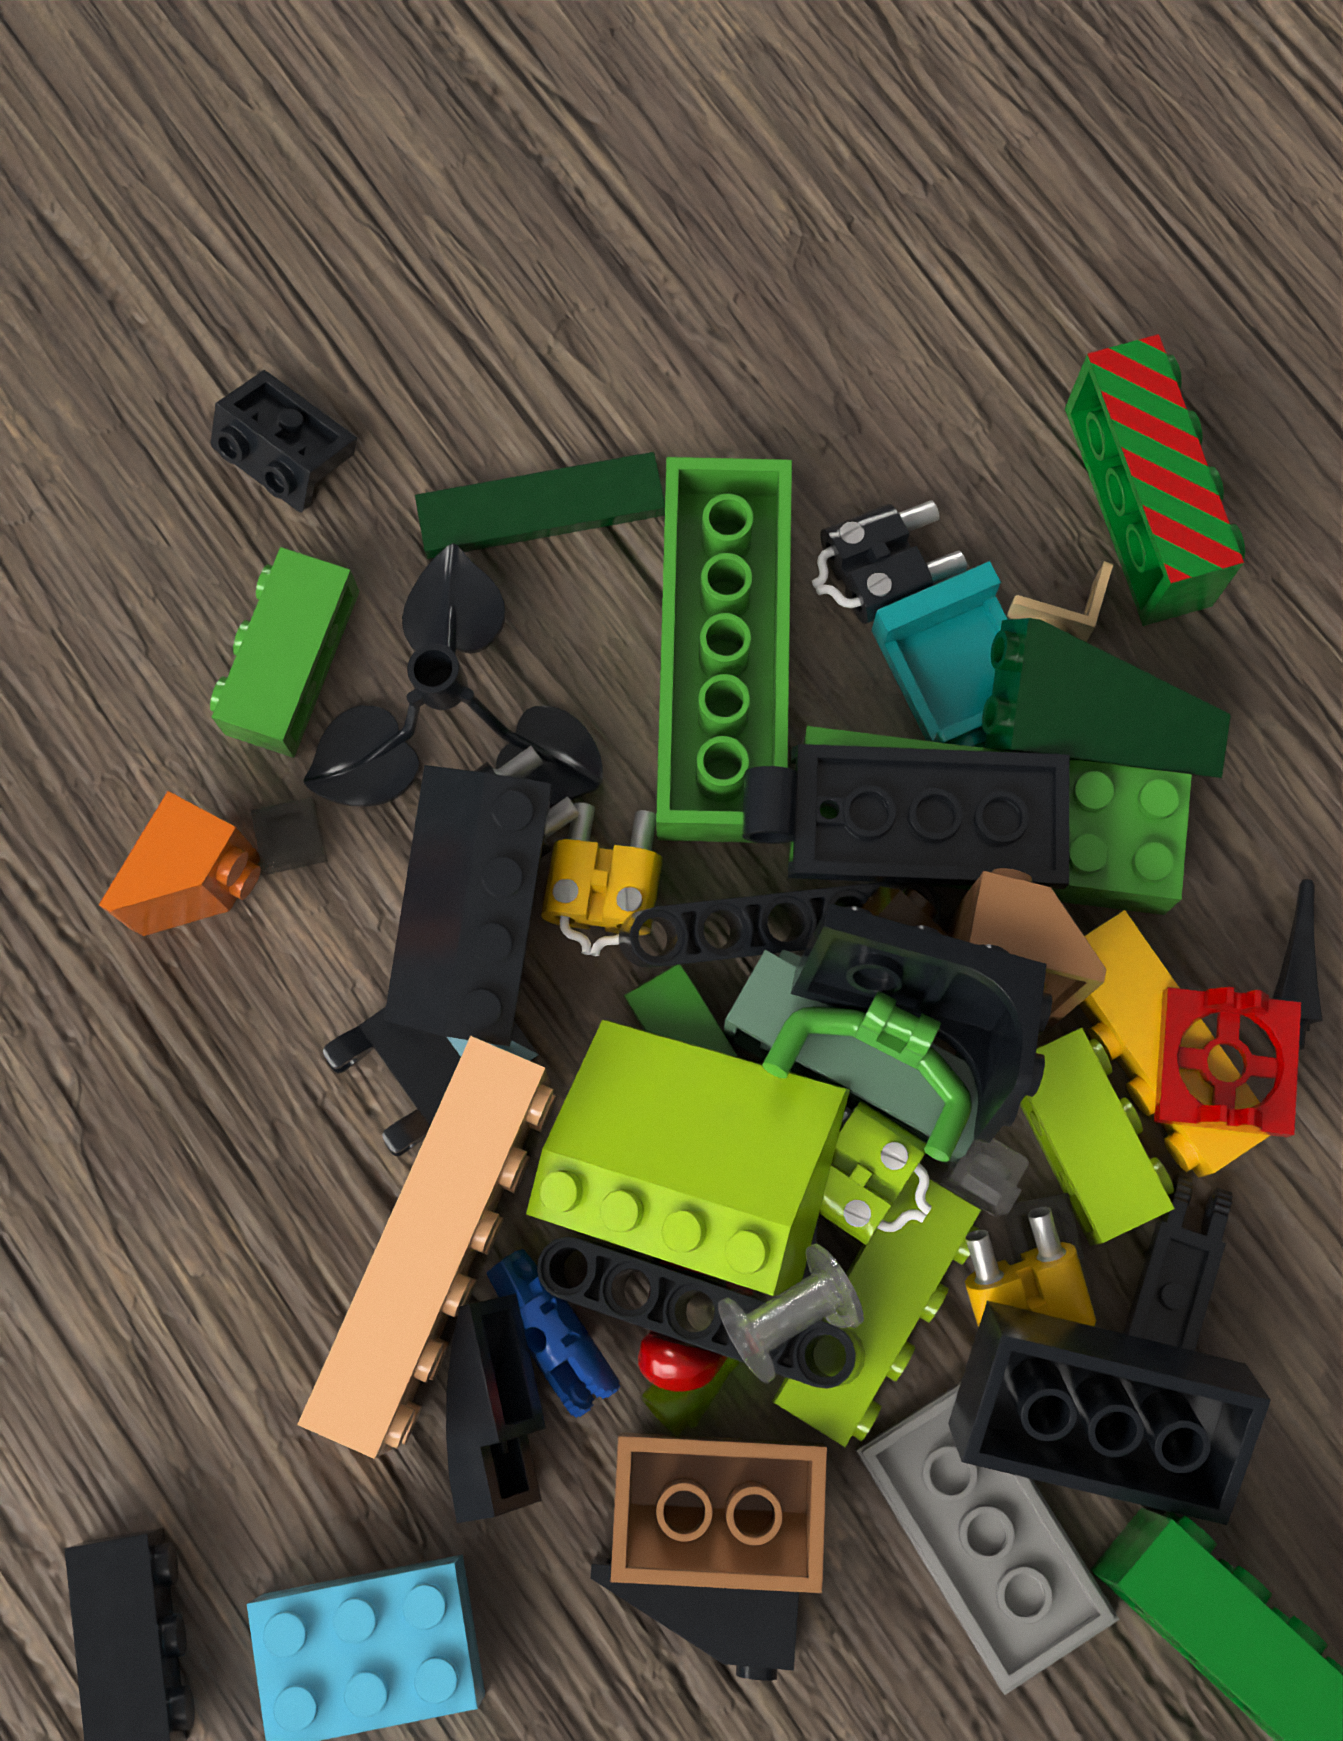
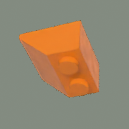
M167 791L100 901L99 906L132 931L142 936L225 913L231 910L237 898L245 899L255 887L261 872V867L257 864L262 856L235 826Z

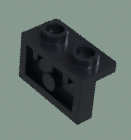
M266 370L261 371L215 404L210 442L212 448L227 462L235 464L263 485L274 497L282 499L300 513L311 506L315 483L354 455L357 442L356 436Z

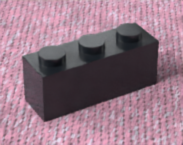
M164 1528L85 1541L64 1548L84 1741H186L188 1739L187 1730L192 1729L194 1725L195 1708L190 1686H182L178 1657L184 1656L186 1652V1628L181 1613L173 1614L170 1586L176 1585L178 1581V1558L174 1544L172 1542L165 1543Z

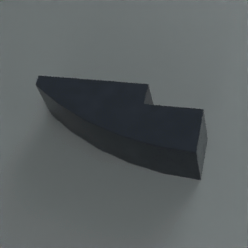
M516 1293L459 1307L451 1344L446 1389L448 1468L457 1523L496 1517L542 1501L527 1434L546 1429Z

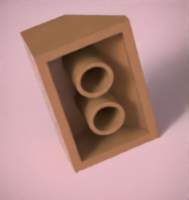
M1007 868L994 869L992 873L983 871L943 924L942 930L949 937L977 945H996L1008 951L1009 954L1047 964L1043 992L1052 995V1008L1047 1023L1048 1026L1053 1027L1104 983L1106 975L1105 966L1052 888L1032 883V877L1024 872Z
M620 1432L617 1451L611 1582L822 1593L827 1447L821 1442Z

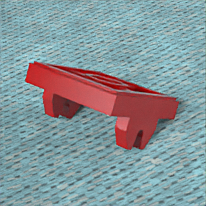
M1171 987L1163 990L1154 1122L1280 1137L1293 1136L1295 1134L1301 1002L1269 999V995L1262 990L1238 993L1234 992L1235 987L1210 988L1206 991ZM1218 1013L1217 1032L1214 1040L1206 1043L1202 1049L1180 1047L1183 1036L1195 1022L1210 1014ZM1240 1014L1251 1019L1267 1033L1275 1047L1276 1058L1252 1055L1248 1046L1239 1040ZM1225 1044L1239 1051L1243 1058L1244 1068L1237 1080L1224 1082L1212 1075L1208 1068L1207 1059L1213 1047ZM1179 1069L1197 1070L1200 1072L1204 1081L1213 1087L1212 1105H1204L1190 1094L1180 1076ZM1250 1077L1275 1079L1273 1088L1262 1102L1251 1108L1235 1109L1236 1088L1246 1083Z

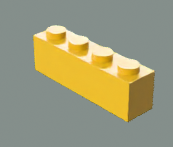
M1124 910L1084 936L1105 966L1106 975L1104 983L1084 999L1079 1006L1093 1025L1088 1029L1091 1039L1095 1038L1100 1042L1110 1061L1114 1059L1118 1061L1130 1079L1126 1083L1130 1097L1145 1115L1150 1116L1152 1114L1155 1115L1163 990L1168 987L1179 988V986ZM1200 1019L1183 1036L1180 1047L1202 1049L1206 1043L1215 1038L1203 1020ZM1220 1045L1213 1047L1207 1059L1208 1068L1212 1075L1224 1082L1237 1080L1240 1077V1073ZM1179 1069L1180 1076L1190 1094L1204 1105H1212L1213 1087L1204 1081L1200 1072L1197 1070ZM1247 1083L1236 1088L1235 1109L1251 1108L1260 1103ZM1160 1123L1169 1135L1164 1138V1144L1171 1157L1184 1171L1188 1172L1192 1169L1198 1178L1217 1172L1271 1136Z

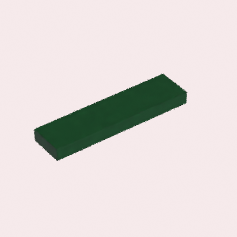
M654 452L415 495L427 559L435 558L452 543L459 546L463 552L665 516V502Z

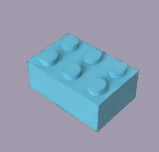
M463 1554L265 1593L247 1603L266 1741H321L478 1709L485 1696Z

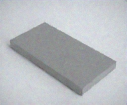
M960 1382L862 1444L855 1451L998 1687L1006 1695L1120 1619L1033 1479L961 1462L948 1425L961 1384Z

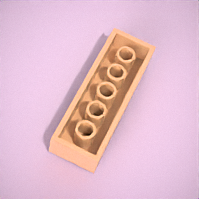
M470 1036L297 1425L373 1459L387 1453L392 1447L398 1449L401 1443L404 1445L407 1443L422 1406L412 1402L421 1381L427 1383L429 1379L434 1380L449 1347V1342L440 1339L449 1315L452 1317L458 1316L459 1307L468 1304L477 1280L467 1276L475 1255L477 1251L486 1255L489 1254L501 1228L503 1217L494 1213L504 1189L512 1193L516 1192L530 1159V1156L526 1155L527 1151L522 1150L531 1128L539 1132L543 1130L555 1103L556 1096L553 1095L554 1089L549 1087L551 1082L545 1067Z

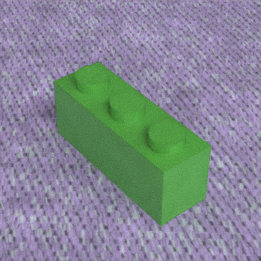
M280 547L274 564H267L263 568L256 586V598L259 601L251 621L244 620L241 623L234 639L233 653L236 655L230 673L228 677L222 676L217 681L211 696L210 709L213 712L212 719L224 735L292 758L295 757L360 592L350 569Z

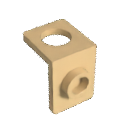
M1103 562L1092 583L1084 614L1016 595L1007 612V619H1040L1087 642L1096 626L1113 564Z

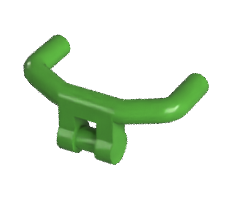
M879 990L866 1013L848 1008L812 1006L803 1007L789 1016L762 1064L768 1073L778 1078H787L809 1034L852 1036L918 1070L944 1101V1107L924 1151L936 1160L942 1162L950 1160L970 1117L972 1100L965 1083L940 1053L931 1047L941 1022L924 1013L917 1017L895 1006L897 1000Z

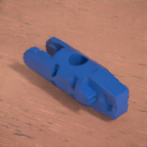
M524 1249L517 1250L503 1258L488 1270L486 1274L498 1297L516 1293L531 1357L571 1416H575V1418L581 1417L594 1406L592 1401L595 1399L592 1394H595L596 1398H608L619 1390L618 1388L621 1387L620 1381L568 1301L557 1298L547 1292L540 1283L536 1263Z

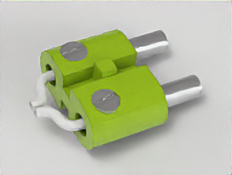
M862 1100L853 1110L845 1107L819 1214L865 1245H867L877 1228L885 1232H894L901 1229L910 1220H918L922 1223L932 1208L925 1199V1194L929 1187V1175L927 1170L920 1164L926 1154L924 1151L926 1142ZM915 1172L919 1177L915 1201L920 1210L909 1209L902 1212L892 1222L883 1220L911 1175Z

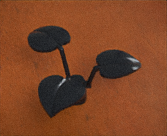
M452 543L442 550L424 569L414 584L404 606L402 627L407 641L415 651L410 657L407 666L409 680L415 689L406 696L409 705L404 727L400 730L394 716L380 707L361 705L344 711L330 723L323 733L312 765L303 782L310 791L318 796L347 806H376L398 798L413 784L420 770V761L417 754L405 742L415 733L420 707L423 704L436 710H447L455 707L460 702L467 704L500 738L509 743L500 751L497 757V770L532 746L543 761V764L523 779L552 783L550 807L555 806L566 797L573 800L597 790L603 782V764L592 736L585 726L570 713L552 706H533L522 714L515 733L509 730L475 696L472 689L468 688L467 676L456 657V650L471 654L480 652L490 646L502 631L505 623L506 609L501 592L493 580L478 568L459 546Z

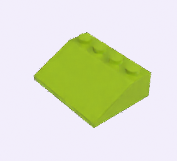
M602 1020L542 1148L526 1215L771 1296L800 1289L850 1089L789 1072L787 1078H778L768 1073L762 1064L610 1020Z

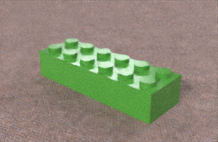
M666 457L656 814L657 840L756 843L745 840L742 837L745 771L758 766L788 768L792 460Z
M813 726L806 727L803 744L1011 752ZM1069 759V885L1065 889H1052L1058 899L1066 903L1165 915L1181 901L1192 774ZM825 806L820 809L821 815L826 819L837 817V812L833 807ZM793 842L790 844L788 864L793 861ZM930 884L933 886L957 888L964 890H970V888L972 887L968 885Z

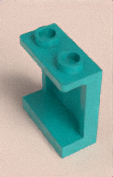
M990 561L876 611L871 631L926 741L979 748L985 747L986 733L982 727V713L987 699L992 695L995 669L991 664V647L996 634L1001 630L1002 620H1008L996 597L1001 581Z

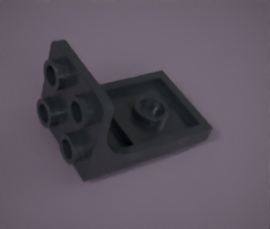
M828 903L795 970L790 994L839 1008L855 1009L866 1013L879 990L896 999L895 1006L917 1017L924 1013L941 1022L936 1036L952 1046L961 1055L970 1068L976 1083L978 1108L974 1129L975 1140L990 1143L1003 1125L1010 1127L1017 1116L1020 1102L1026 1095L1033 1097L1041 1084L1045 1057L1042 1054L1036 1053L1038 1035H1041L1046 1028L1052 1008V995L1043 992L1047 964L1009 954L1008 951L996 945H977L945 936L928 926H909L877 917L870 911L860 907H841Z

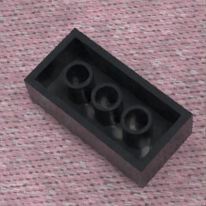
M987 1300L948 1425L959 1457L963 1463L1227 1525L1271 1399L1246 1363Z

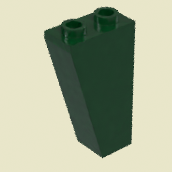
M1033 618L1002 620L1001 630L996 634L991 647V664L995 669L992 695L987 699L982 713V727L986 733L985 748L1019 753L1069 755V759L1185 773L1200 777L1222 778L1231 714L1043 620Z

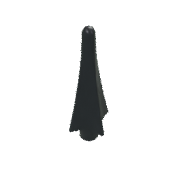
M1303 879L1299 885L1290 938L1272 998L1301 1002L1299 1050L1305 1048L1306 1031H1310V1024L1322 1021L1314 941L1315 885L1309 879Z

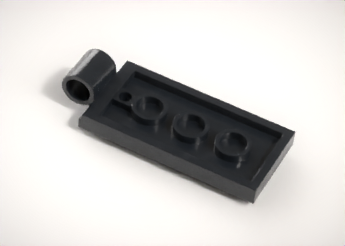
M798 744L792 747L791 763L796 764V771L779 766H758L745 771L742 837L751 842L766 844L793 842V861L788 864V878L973 886L983 871L992 873L994 869L1007 868L1024 872L1032 877V883L1048 886L1052 889H1065L1069 885V755ZM825 806L833 807L837 812V817L826 819L821 815L820 809Z

